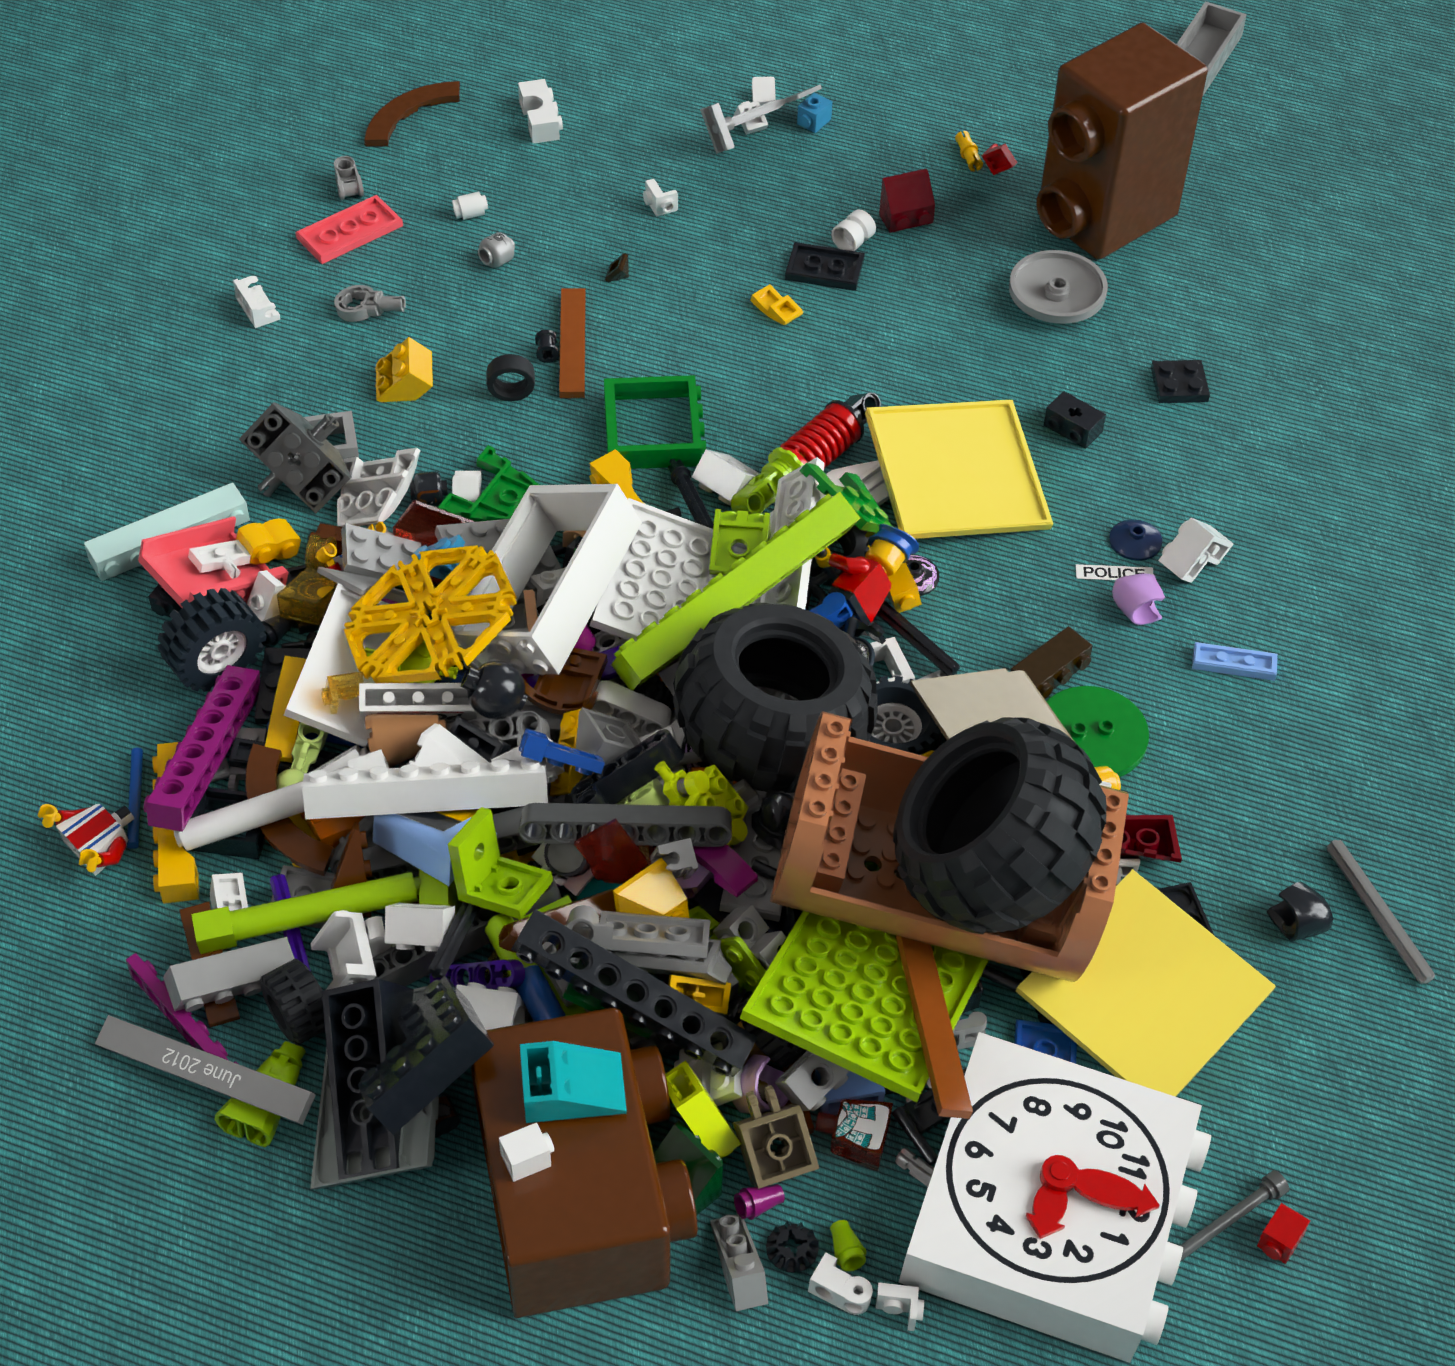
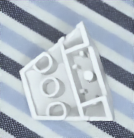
M418 448L398 450L393 458L363 462L358 457L343 459L351 479L341 488V496L337 499V526L343 527L345 523L363 526L385 521L398 507L410 486L420 450Z

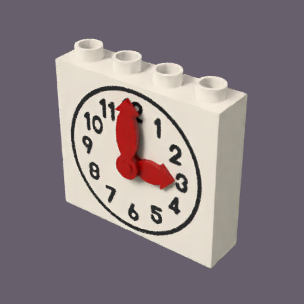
M979 1032L964 1076L973 1113L970 1119L950 1118L906 1253L899 1283L919 1287V1290L1130 1363L1141 1340L1154 1345L1158 1344L1166 1321L1168 1305L1153 1301L1152 1299L1157 1281L1172 1286L1181 1261L1183 1247L1167 1242L1172 1224L1184 1228L1187 1227L1195 1205L1197 1190L1182 1185L1186 1168L1201 1172L1209 1149L1211 1135L1196 1130L1202 1105Z

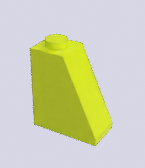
M686 1060L665 1074L669 1097L692 1132L700 1137L701 1143L708 1150H714L722 1158L731 1154L736 1147L741 1145L733 1129Z

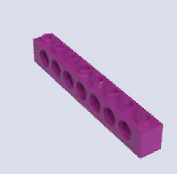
M227 665L222 675L217 676L215 687L212 692L209 691L207 693L205 703L202 708H198L193 724L188 725L183 741L178 742L173 758L168 759L163 775L156 779L153 792L145 798L143 810L147 813L148 826L183 832L258 698L260 685L259 670Z

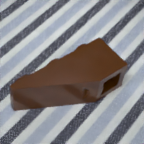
M355 822L352 826L332 880L331 889L366 882L367 878L372 877L370 859L364 860L362 850L368 848L366 830L360 831L358 822ZM371 912L363 913V918L371 917Z

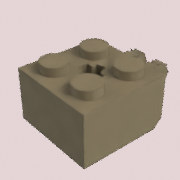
M772 1085L764 1089L770 1111L760 1112L758 1099L753 1091L745 1095L751 1117L733 1123L737 1138L741 1143L740 1149L751 1185L758 1189L820 1169L800 1105L792 1103L780 1107ZM774 1139L782 1143L777 1146L778 1152L776 1153L770 1149Z

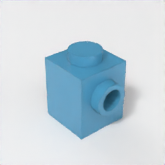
M816 93L811 94L798 105L797 125L814 133L818 132L831 120L832 101Z

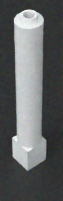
M378 750L348 760V766L331 772H338L346 768L370 770L377 766H384L386 768H389L382 750ZM303 781L191 818L183 832L174 830L176 842L179 847L184 846L186 851L305 812L302 792Z

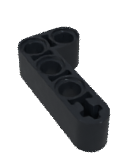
M660 730L605 765L601 774L594 772L591 776L589 775L576 784L571 790L574 804H616L660 776L654 770L659 762L665 761L671 769L683 759L684 752L669 730Z

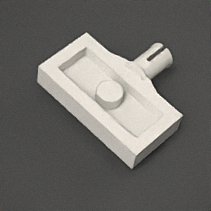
M239 540L190 548L188 558L200 573L223 569L234 579V577L237 578L240 575V570L236 566L250 564L251 554Z

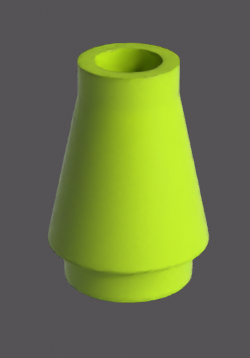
M847 1220L834 1222L830 1226L833 1238L834 1255L837 1258L836 1264L841 1266V1269L844 1271H854L861 1268L866 1262L865 1256L867 1251L850 1228Z

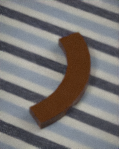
M460 81L422 86L403 93L388 102L376 113L369 123L364 139L365 146H388L396 124L401 119L404 120L417 112L419 107L460 102Z
M253 743L246 768L248 799L277 790V772L282 757L281 750ZM289 817L258 827L270 845L276 851L289 858L292 863L309 872L325 877L335 852L334 846L320 842L307 835Z

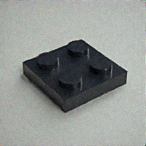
M1202 360L1152 361L1151 371L1159 403L1209 402L1210 392Z

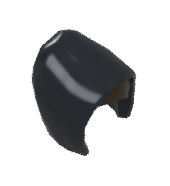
M1301 881L1281 891L1278 896L1283 901L1266 911L1272 922L1291 942L1327 932L1333 922L1330 906L1324 897Z

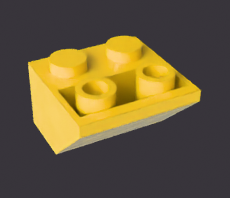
M410 337L401 344H397L387 356L379 359L376 364V400L379 402L416 401L433 387L432 351Z

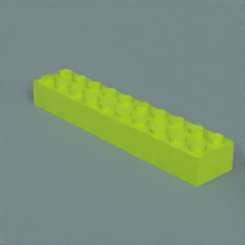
M841 492L833 497L827 494L810 511L808 509L805 510L789 526L785 525L774 533L767 543L763 541L752 550V553L746 557V560L744 557H741L730 566V569L724 575L722 573L716 575L702 589L703 592L698 589L689 595L686 601L680 605L682 608H679L678 605L671 608L658 621L659 625L654 621L641 631L642 633L636 637L637 641L633 638L626 641L614 653L616 659L611 666L626 686L632 691L681 656L700 628L704 629L713 617L733 608L742 609L743 606H748L847 533L860 517Z

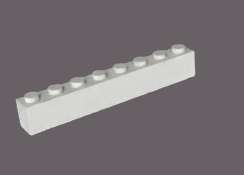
M524 758L522 761L497 759L488 763L466 761L455 765L435 763L431 766L422 767L409 764L401 768L377 766L370 770L346 768L338 772L314 770L304 774L302 784L305 819L480 809V807L526 806L529 803H548L545 759L542 762Z

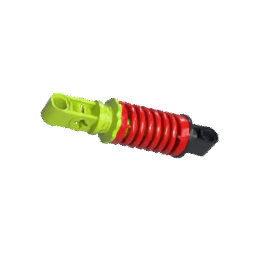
M875 393L852 395L845 402L840 400L830 401L824 410L820 411L818 415L801 427L786 442L769 454V463L762 467L761 473L753 477L745 487L733 495L731 499L732 511L736 513L737 510L748 511V514H761L768 506L775 502L778 480L816 457L824 462V469L828 467L838 456H841L844 451L848 450L850 445L859 442L863 438L864 424L867 422L865 411L870 407H881L879 397Z

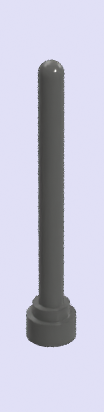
M1272 1170L1262 1178L1259 1189L1180 1245L1183 1247L1181 1261L1265 1200L1279 1199L1288 1193L1290 1188L1283 1175L1276 1170Z

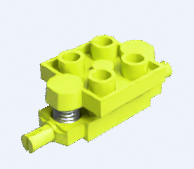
M661 761L656 765L654 770L664 780L663 793L670 800L669 805L724 807L729 810L732 816V837L727 845L733 849L731 845H736L745 840L748 829L742 819L749 807L716 765L706 767L704 771H691L687 774L683 769L672 772L665 761Z

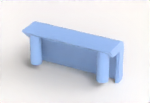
M398 814L374 815L373 842L450 886L454 880L447 844L471 818L443 832Z

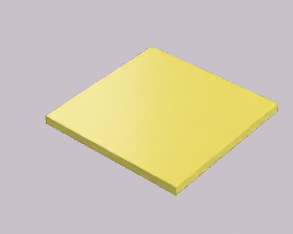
M1013 400L870 407L866 409L865 416L898 529L910 534L915 539L1049 530L1052 528L1053 521Z
M1132 869L1116 886L1114 903L1102 938L1082 976L1076 982H1070L1031 972L1018 985L1016 992L1115 1077L1176 1097L1273 992L1276 986Z

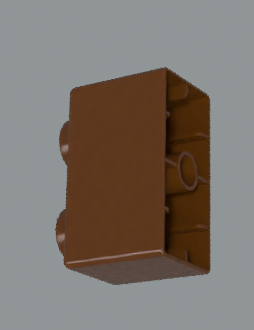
M1142 22L1060 66L1053 110L1048 120L1049 137L1041 190L1036 198L1039 218L1052 235L1060 239H1070L1092 257L1100 260L1178 215L1208 73L1207 66L1203 62Z
M617 1008L601 1009L486 1030L494 1046L471 1066L514 1317L521 1318L667 1288L670 1283V1243L695 1238L698 1227L694 1196L685 1162L682 1159L656 1163L647 1125L667 1122L670 1120L671 1115L667 1080L658 1047L647 1046L630 1050L623 1015ZM557 1041L620 1052L627 1114L537 1122L542 1134L547 1132L554 1146V1152L550 1153L551 1167L513 1182L500 1154L499 1137L536 1123H526L520 1044Z

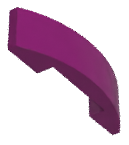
M727 844L720 847L693 846L697 863L712 872L715 883L735 897H739L758 881V876L752 868Z

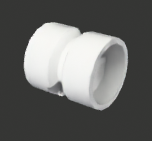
M857 209L833 228L831 234L833 242L839 249L855 251L863 242L875 234V221L867 212Z

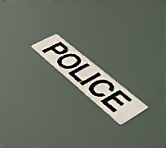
M1076 564L1077 579L1116 580L1123 576L1135 574H1153V567Z

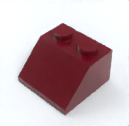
M927 169L882 178L879 216L889 233L934 222L935 201Z

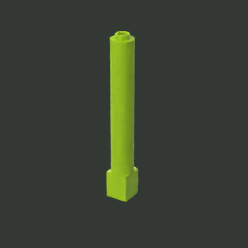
M412 872L233 911H230L229 906L194 913L191 915L196 943L200 954L235 947L237 946L236 941L326 922L335 911L346 910L363 914L385 909V906L395 903L417 902L419 885L421 884L419 876L413 877Z

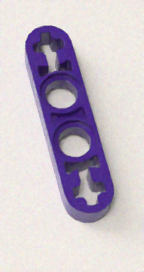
M508 959L455 964L450 966L446 977L451 976V982L457 987V984L465 985L463 974L466 970L469 974L468 983H479L486 986V989L495 990L498 987L516 988L521 986L525 979V968L519 960ZM487 968L490 970L491 979L489 983H487L485 980V971ZM503 971H510L511 976L503 977ZM430 975V983L442 979L440 977L433 978Z

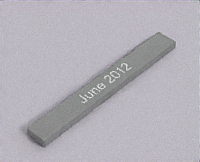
M110 1015L107 1016L95 1042L96 1045L302 1125L316 1094Z

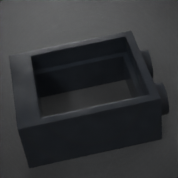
M208 787L191 818L247 800V792ZM259 828L247 831L245 837L231 836L190 851L259 859L265 837Z

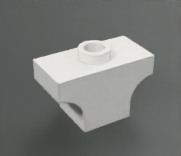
M267 570L259 571L247 605L261 621H264L285 611H290L296 594Z

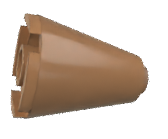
M366 715V729L372 728V732L369 733L370 738H367L370 753L382 750L389 768H392L416 757V754L421 749L417 745L421 733L434 723L440 724L448 730L446 720H440L439 715Z

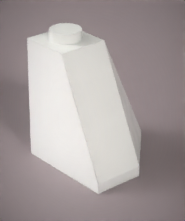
M436 723L421 733L417 743L421 749L416 754L415 760L409 761V764L418 767L431 766L435 763L455 765L466 761L488 763L486 759L443 726Z

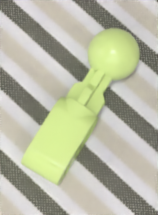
M300 722L298 736L291 753L294 760L290 769L284 770L277 776V789L303 781L304 774L308 772L310 765L316 762L320 750L324 747L328 736L327 732ZM308 733H316L318 735L313 740L307 739L304 736Z

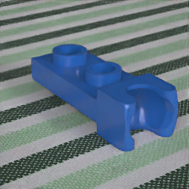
M525 729L519 746V751L523 757L542 762L543 757H545L547 762L552 765L564 767V764L575 766L577 772L591 776L593 772L601 774L605 764L601 756L551 742L546 734L531 729Z

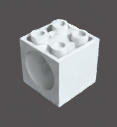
M474 982L468 983L467 986L457 984L456 988L471 1003L486 1030L528 1022L529 1012L520 995L516 993V990L508 987H498V990L486 989V986Z

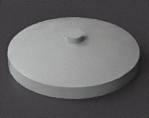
M1062 250L1040 251L1024 257L1014 266L1009 282L1011 298L1023 312L1042 321L1060 324L1083 321L1095 315L1103 307L1108 290L1107 279L1103 271L1094 262L1079 254Z

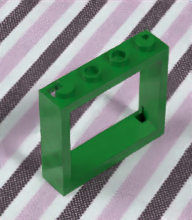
M695 375L604 379L607 454L616 449L630 463L631 469L668 468L671 465L670 460L673 458L675 461L682 460L685 467H697L702 454L706 450V440H701V437H705L704 422H699V419H703V405L697 402L701 401V385L696 386ZM689 397L692 443L618 446L615 400Z

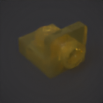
M361 671L327 676L326 686L321 689L323 704L329 705L331 714H337L338 699L350 700L359 696V683H364Z

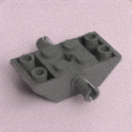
M273 402L239 438L272 471L258 484L260 492L269 485L270 487L263 494L271 497L278 487L285 483L310 509L317 513L351 479V475L340 452L326 440L334 429L339 426L338 421L335 419L327 426V423L333 416L325 414L324 418L313 427L302 415Z

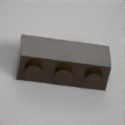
M1068 626L1012 667L1011 671H1025L1041 695L1046 699L1053 689L1060 684H1066L1073 674L1079 670L1083 671L1088 667L1091 662L1090 656L1093 645Z

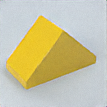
M669 975L668 985L714 1012L727 1014L731 983L726 982V985L706 979Z

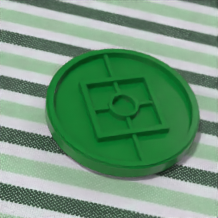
M1078 686L1060 691L1046 701L1075 743L1089 756L1094 767L1108 766L1119 777H1122L1135 769L1144 758L1149 742L1148 725L1139 708L1123 695L1102 687Z

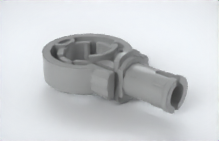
M365 285L347 287L340 291L334 300L338 316L349 322L362 321L370 316L378 317L384 311L404 312L406 308L404 296H383L382 291H374L371 287ZM352 298L363 300L356 307H347L353 301Z

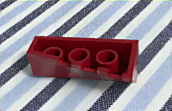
M1126 815L1120 858L1167 860L1181 863L1182 857L1173 815Z

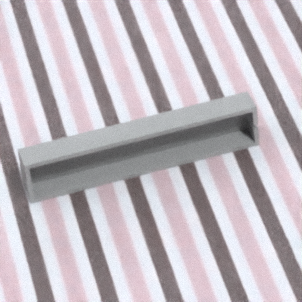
M1206 1L1176 44L1207 66L1208 73L1203 95L1241 39L1247 14Z

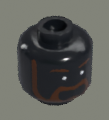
M437 471L416 473L410 483L411 501L415 500V503L420 507L440 505L443 501V496L448 495L447 480H441V475Z

